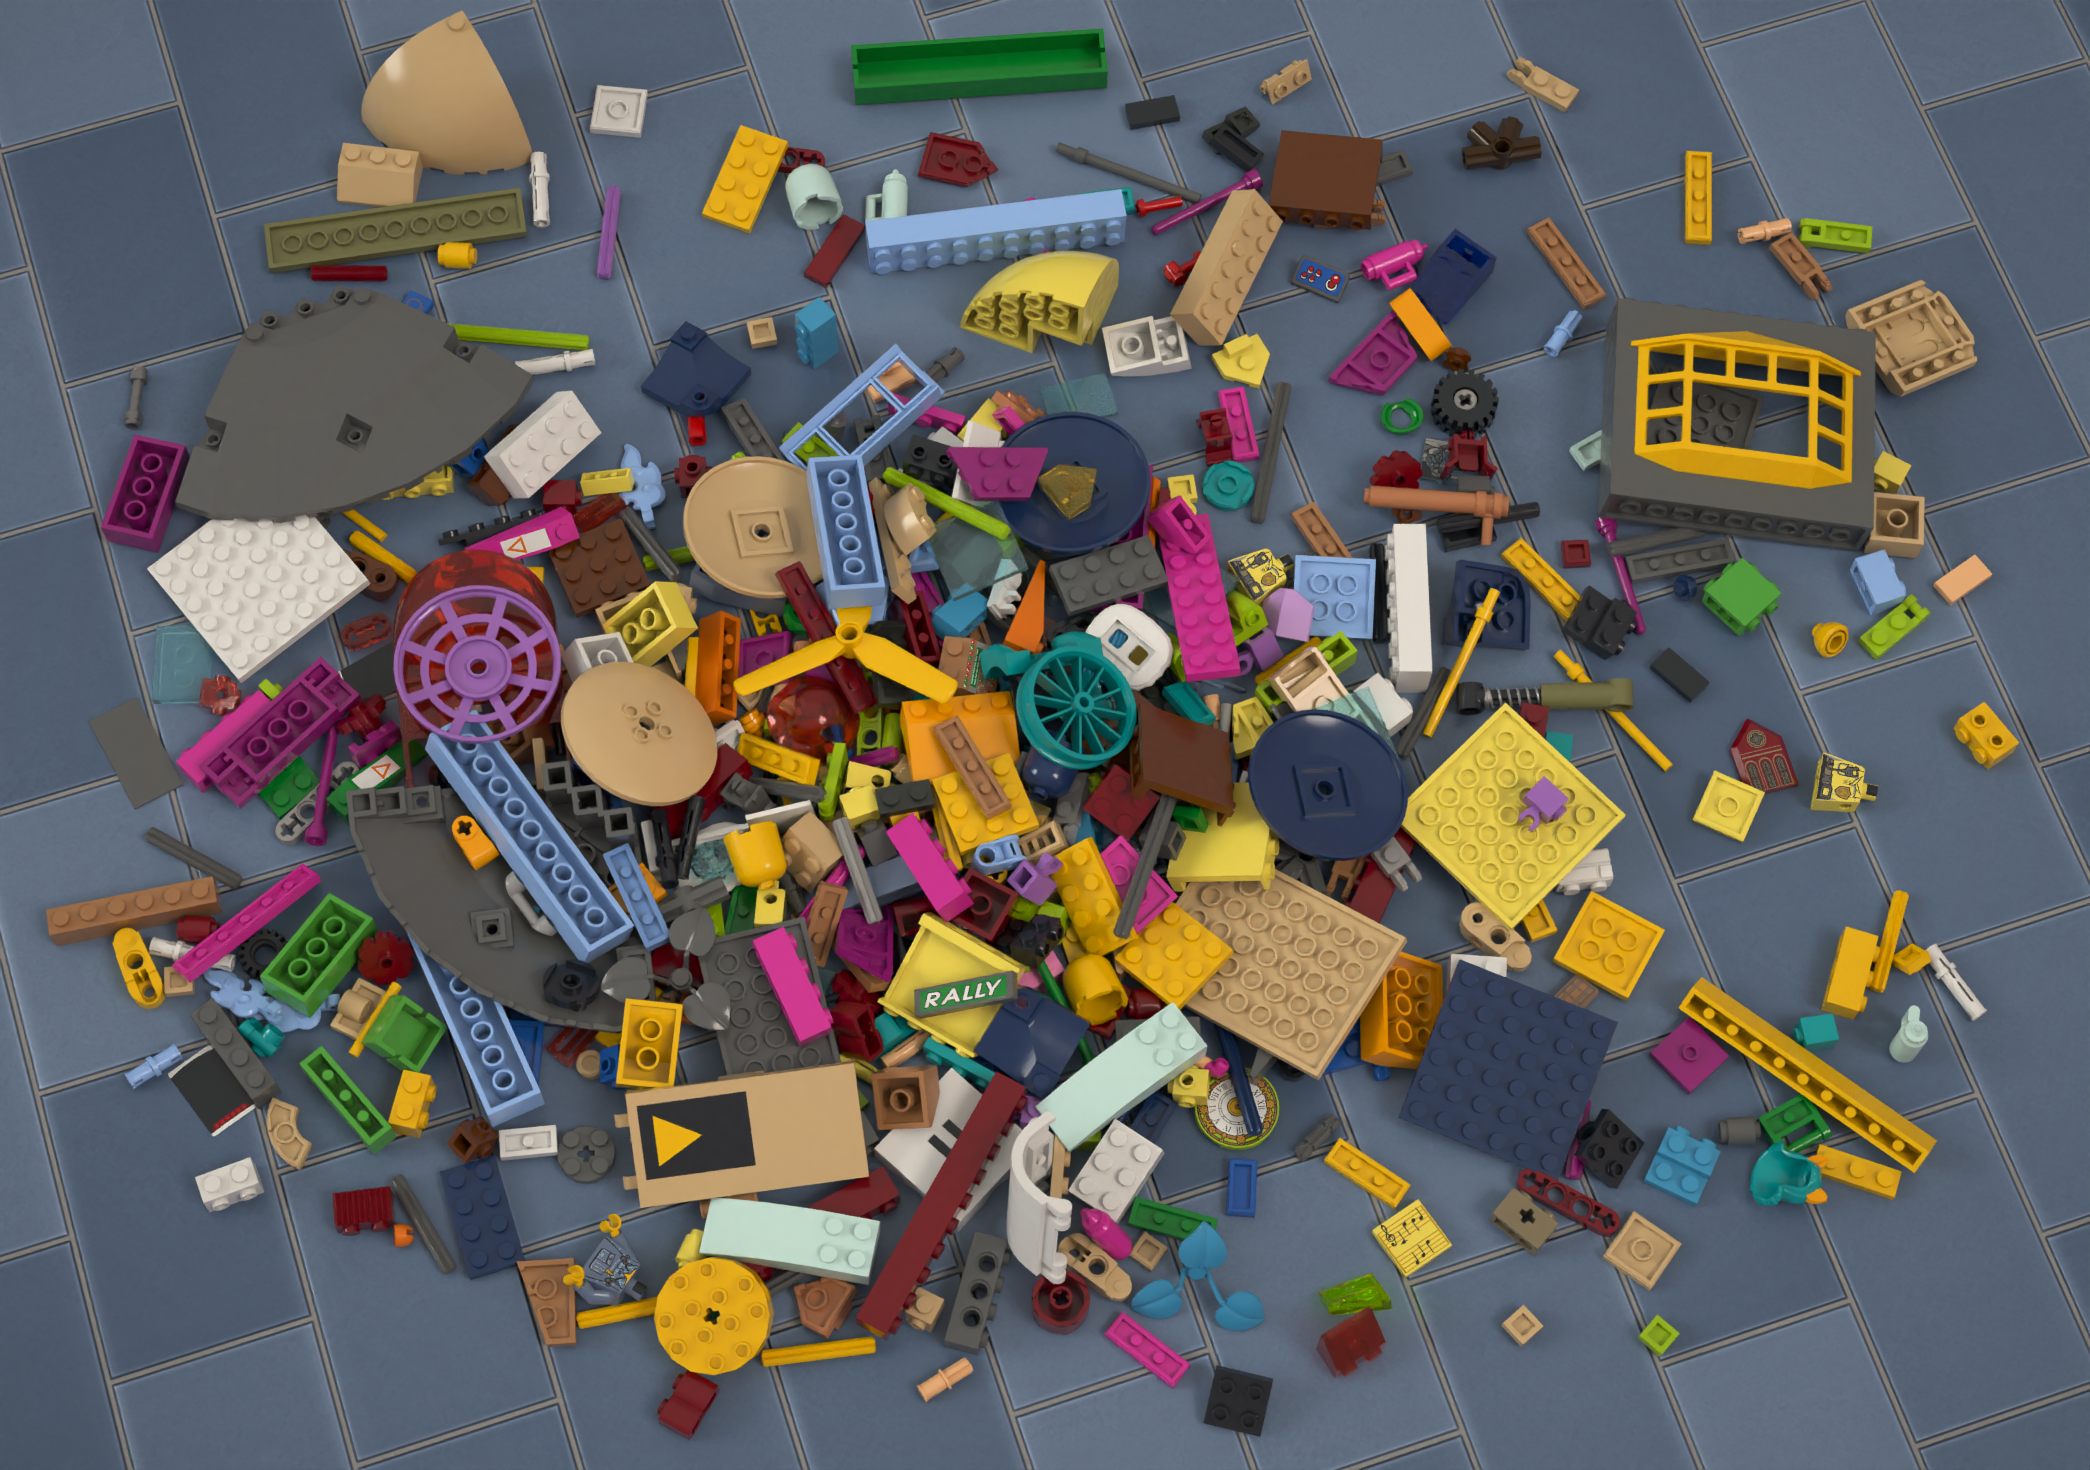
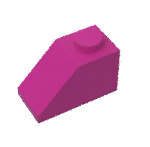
M1181 496L1161 502L1147 517L1162 539L1192 554L1197 553L1211 538Z

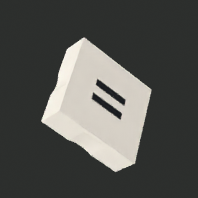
M952 1068L939 1080L940 1095L932 1127L892 1129L874 1148L875 1158L901 1182L913 1188L923 1198L982 1097L978 1090ZM1014 1124L1007 1138L1003 1136L998 1144L1001 1146L999 1154L994 1162L989 1160L984 1169L987 1171V1174L980 1186L975 1185L970 1193L973 1195V1199L966 1211L961 1209L956 1218L959 1220L956 1228L957 1232L984 1206L991 1193L1010 1178L1013 1145L1022 1131L1016 1124Z

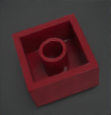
M1115 760L1084 802L1083 810L1119 836L1121 835L1126 841H1129L1161 796L1160 792L1149 789L1142 800L1131 797L1130 771Z
M969 868L964 876V880L972 890L968 895L974 904L948 922L991 946L1001 935L1018 906L1019 893Z

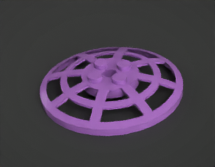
M471 585L439 594L426 602L413 614L404 626L397 641L393 671L396 687L402 702L410 714L423 727L451 741L467 744H484L513 736L530 726L542 715L558 687L561 675V654L558 639L552 625L532 602L504 588L488 585ZM472 597L496 599L492 615L470 614L459 618L451 603ZM507 602L527 612L538 622L542 629L527 637L517 625L503 618ZM441 608L448 623L434 633L426 647L410 641L419 625L434 611ZM473 623L489 624L485 636L476 635L468 637L462 626ZM502 627L512 633L520 643L506 649L503 644L496 640L499 628ZM452 631L458 643L452 647L448 655L435 651L438 643ZM546 639L549 641L553 656V675L551 681L536 679L537 661L533 647ZM405 652L421 657L420 675L424 689L410 694L406 690L403 676ZM525 652L529 663L527 677L513 674L511 660ZM430 661L445 666L446 680L431 685L429 677ZM475 663H484L487 666L486 670L481 674L473 673L471 667ZM508 684L523 687L518 697L508 706H505L499 694L506 689ZM452 689L463 698L458 711L447 706L437 695ZM531 690L547 692L536 711L524 722L516 725L510 713L523 704ZM430 699L441 712L454 718L449 732L429 722L417 710L414 704ZM489 700L495 710L493 713L484 715L469 714L474 701ZM500 719L506 729L502 733L484 737L460 735L465 722L485 723Z

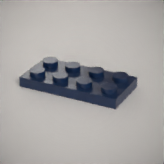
M495 1155L440 1171L470 1280L518 1266L516 1261H525Z

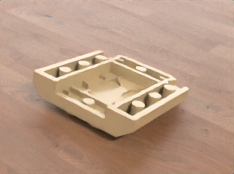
M1922 280L1848 309L1845 314L1848 329H1865L1869 332H1876L1875 371L1888 390L1900 397L1971 368L1977 362V356L1974 357L1973 352L1974 336L1948 298L1939 291L1934 293L1924 286L1926 283Z

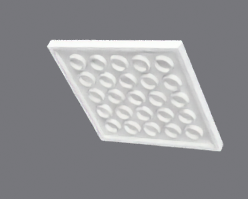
M310 514L297 516L295 521L275 523L274 519L259 518L258 522L249 521L248 518L234 517L233 520L212 519L147 568L240 683H243L370 585L365 575L315 517L311 518Z

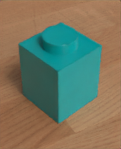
M1833 1013L1800 1018L1792 1031L1794 1041L1809 1052L1834 1048L1839 1041Z

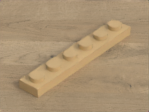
M876 477L868 482L870 492L873 494L872 503L875 509V517L891 591L909 604L916 599L914 589L916 584L910 571L911 563L907 555L905 556L894 540L884 515V504L886 500L895 494V491L888 483L884 484Z

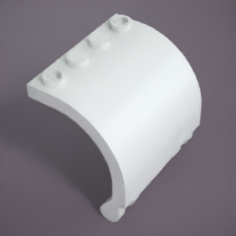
M1046 1111L1041 1116L1030 1120L1013 1145L1006 1235L1013 1254L1027 1269L1036 1276L1041 1273L1054 1284H1061L1066 1278L1067 1257L1063 1253L1056 1252L1058 1231H1066L1070 1228L1072 1204L1069 1200L1049 1197L1044 1194L1050 1187L1044 1179L1045 1175L1051 1171L1054 1135L1049 1132V1125L1056 1118L1049 1111Z

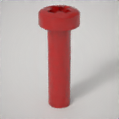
M1181 196L1145 202L1143 199L1136 201V210L1140 218L1146 217L1148 212L1183 206Z

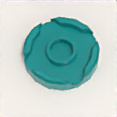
M1229 460L1219 464L1216 463L1210 466L1204 474L1202 481L1203 496L1211 506L1218 510L1226 512L1237 511L1245 507L1252 499L1255 488L1252 474L1248 468L1238 462Z

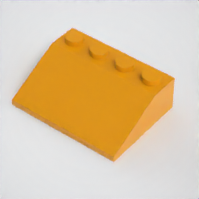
M1010 691L955 696L945 704L934 699L902 702L900 725L912 782L929 779L930 785L933 787L932 779L957 771L933 732V727L957 715L985 761L1010 753L1015 765L1020 756Z
M1400 952L1360 1015L1361 1060L1386 1067L1417 1069L1443 1003L1442 965Z

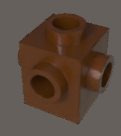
M480 1116L472 1120L466 1119L457 1126L447 1145L466 1164L478 1158L485 1159L493 1152V1145L499 1135Z

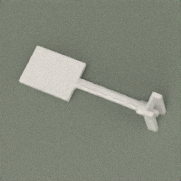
M807 800L745 815L746 824H736L699 833L695 847L723 841L725 835L735 830H738L739 835L751 831L750 825L767 821L776 823L779 834L785 833L809 811L815 816L816 813L811 801ZM651 820L643 821L641 826L649 869L656 880L661 881L659 867L655 864L657 853ZM680 838L671 840L673 853L675 852L676 845H679Z

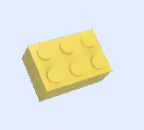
M661 581L652 583L602 625L606 634L620 632L634 663L649 667L698 629L677 583Z

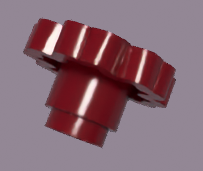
M1395 450L1389 457H1380L1373 466L1375 474L1370 478L1369 482L1372 486L1418 489L1419 482L1417 480L1423 475L1421 464L1415 458H1412L1408 452Z
M374 694L369 698H364L348 708V712L336 722V729L341 735H347L354 730L361 739H365L368 742L366 735L374 730H378L384 724L379 715L385 710L386 701L381 694Z
M379 931L376 933L375 938H365L362 945L358 948L359 959L357 964L359 971L365 979L374 978L378 985H391L392 982H396L397 977L406 978L409 971L414 967L412 960L414 956L413 946L409 943L407 937L397 938L394 931Z
M843 969L840 973H836L832 979L831 988L839 994L835 1001L836 1005L842 1000L867 1004L873 1014L876 1011L879 1012L883 1007L877 1001L879 998L884 997V995L879 991L868 993L850 970Z

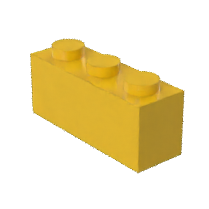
M1845 927L1839 939L1821 1008L1822 1011L1854 1020L1858 1012L1863 1013L1868 998L1863 996L1865 987H1870L1874 972L1870 971L1872 962L1876 963L1880 953V947L1876 946L1879 936Z

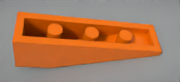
M1040 560L1003 642V645L1015 651L1029 650L1030 655L1041 653L1044 644L1039 642L1044 631L1045 561Z

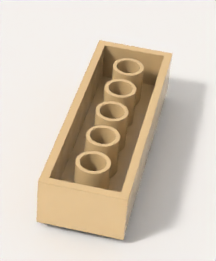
M1255 189L1231 192L1170 313L1198 346L1223 344L1283 223Z

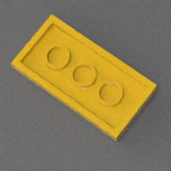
M740 125L702 211L703 218L750 234L789 146L788 141Z
M1092 837L1086 838L1052 856L1053 858L1056 856L1063 864L1057 872L1050 875L1058 884L1056 887L1087 955L1098 954L1103 957L1139 938L1134 926L1128 939L1118 938L1113 933L1123 903Z

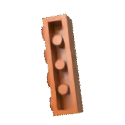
M721 610L699 619L696 699L705 709L713 726L735 719L737 713V692L734 688V681L738 679L741 618Z

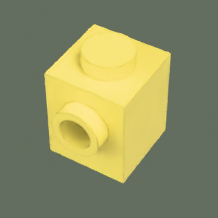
M1883 451L1879 459L1874 458V489L1879 492L1897 494L1911 465Z
M871 785L854 787L848 793L839 796L843 816L848 818L852 829L861 827V824L867 820L880 819L876 797Z

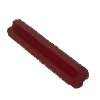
M313 265L310 269V276L313 281H386L388 270L386 266Z

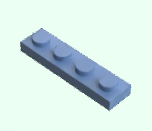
M626 843L603 854L646 950L649 952L670 942L669 929L629 844Z

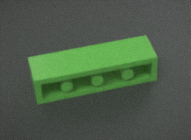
M320 1046L299 1063L305 1075L374 1155L396 1138L389 1123L323 1046Z

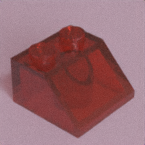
M1368 1306L1322 1334L1316 1350L1334 1378L1341 1374L1347 1377L1359 1368L1357 1364L1365 1359L1371 1362L1383 1354L1381 1350L1384 1348L1386 1341L1373 1310Z

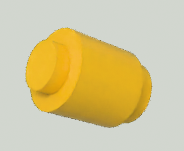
M446 242L445 245H439L438 247L439 265H444L445 268L471 269L472 265L477 263V249L473 248L472 243Z

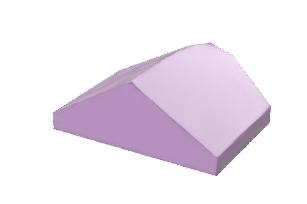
M1279 588L1263 600L1262 609L1269 624L1266 628L1272 630L1275 638L1309 642L1315 608L1296 590Z

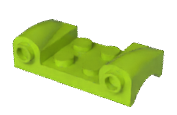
M1235 590L1225 595L1236 646L1269 625L1262 607L1253 600ZM1169 632L1167 635L1171 639L1174 649L1169 668L1183 683L1186 681L1178 638Z

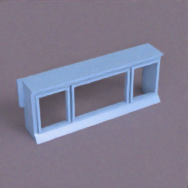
M895 344L779 447L781 455L786 462L807 471V467L794 453L817 433L838 456L862 455L863 466H865L943 397L945 391L930 376L919 369ZM897 361L925 387L905 406L878 380ZM872 385L898 412L856 450L849 454L823 427L866 388Z

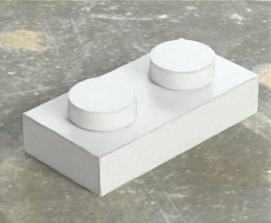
M556 1125L499 1130L501 1161L558 1155Z

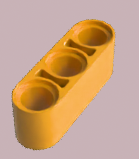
M1411 288L1389 302L1396 315L1430 361H1433L1452 347L1447 337Z

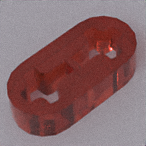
M375 613L346 625L341 631V639L344 646L349 650L356 651L386 639L392 631L390 620L382 613ZM378 622L382 625L383 630L381 631L375 628V624ZM355 632L358 640L352 641L350 638L351 633Z

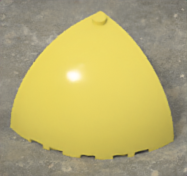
M1055 251L1024 258L1009 265L982 286L964 312L960 328L1029 353H1033L1042 332L1080 346L1083 345V342L1092 345L1118 287L1119 263L1116 259L1108 256L1081 251Z

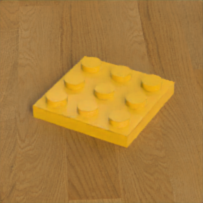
M1010 753L986 761L1012 804L1011 809L988 821L958 771L932 779L933 789L961 856L976 851L979 845L999 840L1013 834L1020 836L1039 829V823Z
M1591 891L1552 962L1627 1001L1665 930Z
M1172 902L1137 934L1138 939L1130 942L1115 957V963L1167 1005L1174 1002L1178 1009L1181 1010L1234 953L1231 947Z

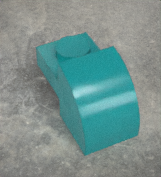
M885 1012L875 1019V1028L881 1034L884 1051L873 1061L891 1051L897 1044L914 1035L919 1030L907 1024L908 1020L900 1015L895 1017Z

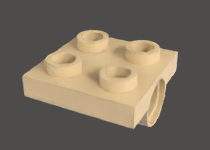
M358 978L352 990L348 989L341 997L337 1008L338 1013L330 1024L331 1028L356 1040L386 991Z

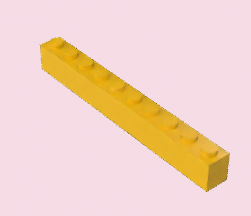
M1703 977L1691 988L1679 1006L1680 1010L1912 1172H1916L1937 1142L1929 1134Z

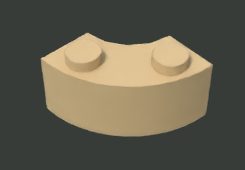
M911 482L886 500L884 504V515L888 528L905 556L937 531L934 528L932 519L927 515V502L924 500L923 492L917 486H913Z

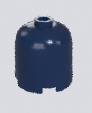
M1047 730L1053 738L1056 736L1057 732ZM1063 735L1059 743L1071 750V743L1064 741L1066 735ZM1031 744L1021 776L1023 783L1032 791L1031 794L1035 798L1047 800V798H1061L1066 795L1072 787L1079 770L1065 768L1049 761ZM1082 746V754H1087L1086 749Z

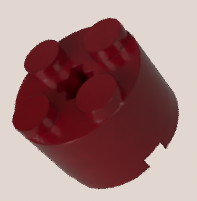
M1066 1270L1065 1281L1061 1284H1054L1045 1276H1042L1035 1284L1032 1293V1312L1037 1323L1046 1331L1054 1334L1068 1335L1077 1330L1088 1316L1090 1305L1089 1290L1082 1277L1075 1272ZM1066 1299V1304L1056 1305V1300Z

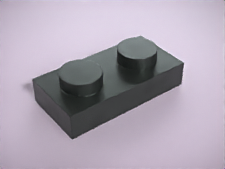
M929 779L875 789L880 819L935 808Z

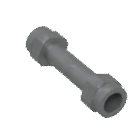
M133 367L130 373V381L133 385L129 411L125 412V427L132 430L140 429L143 420L142 413L140 412L143 386L147 385L148 370L144 367Z

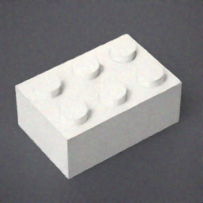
M1114 1119L1068 1191L1093 1209L1106 1212L1119 1224L1135 1200V1196L1137 1197L1165 1153L1163 1149L1117 1119Z

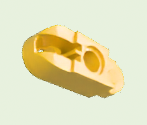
M132 928L120 929L115 934L112 944L128 991L136 1004L141 1008H156L166 998L164 982L140 933ZM143 961L141 967H139L138 969H131L132 965L135 962ZM149 988L155 990L152 997L144 995L145 991Z

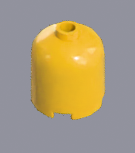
M773 821L750 825L751 831L740 835L738 830H735L723 837L738 881L747 887L758 886L759 891L774 887V881L780 879L785 874L787 868L777 825Z
M1098 954L1080 955L1064 970L1062 982L1072 1010L1090 1021L1091 1025L1102 1024L1114 1019L1117 1016L1115 1011L1121 1006H1127V994L1107 958Z

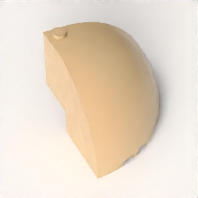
M463 10L431 25L404 43L384 62L367 87L361 111L362 121L380 143L383 142L389 148L419 152L423 168L430 170L432 167L453 175H464L465 172H479L480 175L488 174L487 171L504 169L506 171L531 162L530 155L532 154V149L513 100L492 58Z

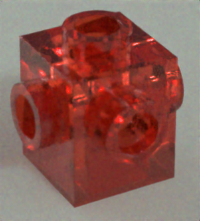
M215 675L214 679L204 678L201 681L198 708L211 709L210 714L225 716L227 711L232 712L235 706H239L241 700V690L237 689L238 683L231 682V677ZM221 692L224 695V699H220L217 693Z

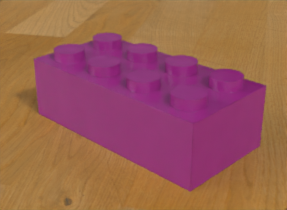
M134 434L101 525V529L108 542L159 553L190 459L185 445Z

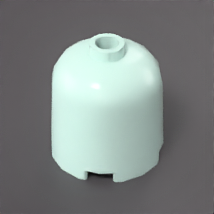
M806 164L794 169L789 174L785 183L786 194L793 219L797 222L798 227L806 230L819 229V224L826 223L827 221L832 224L841 216L843 212L841 198L831 174L825 167L817 164Z

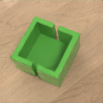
M405 995L390 996L361 1043L379 1056L387 1057L386 1061L400 1071L408 1070L419 1073L448 1026L430 1013H422L424 1009Z

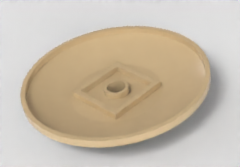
M754 456L726 461L705 473L690 491L683 513V532L686 544L691 555L702 570L726 588L757 598L787 597L775 573L798 561L802 563L814 586L821 582L823 575L806 481L807 471L780 459ZM762 529L768 533V536L764 538L759 537L755 534V531Z
M609 662L585 671L575 680L566 693L561 709V726L567 747L580 768L595 783L611 794L641 805H673L695 795L711 777L717 760V739L711 720L695 696L669 675L638 663ZM639 722L647 724L650 730L641 727Z

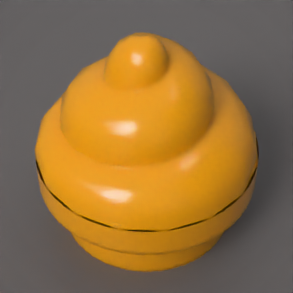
M757 708L749 710L738 718L745 732L752 735L755 734L757 737L762 736L765 716L762 712L759 713Z

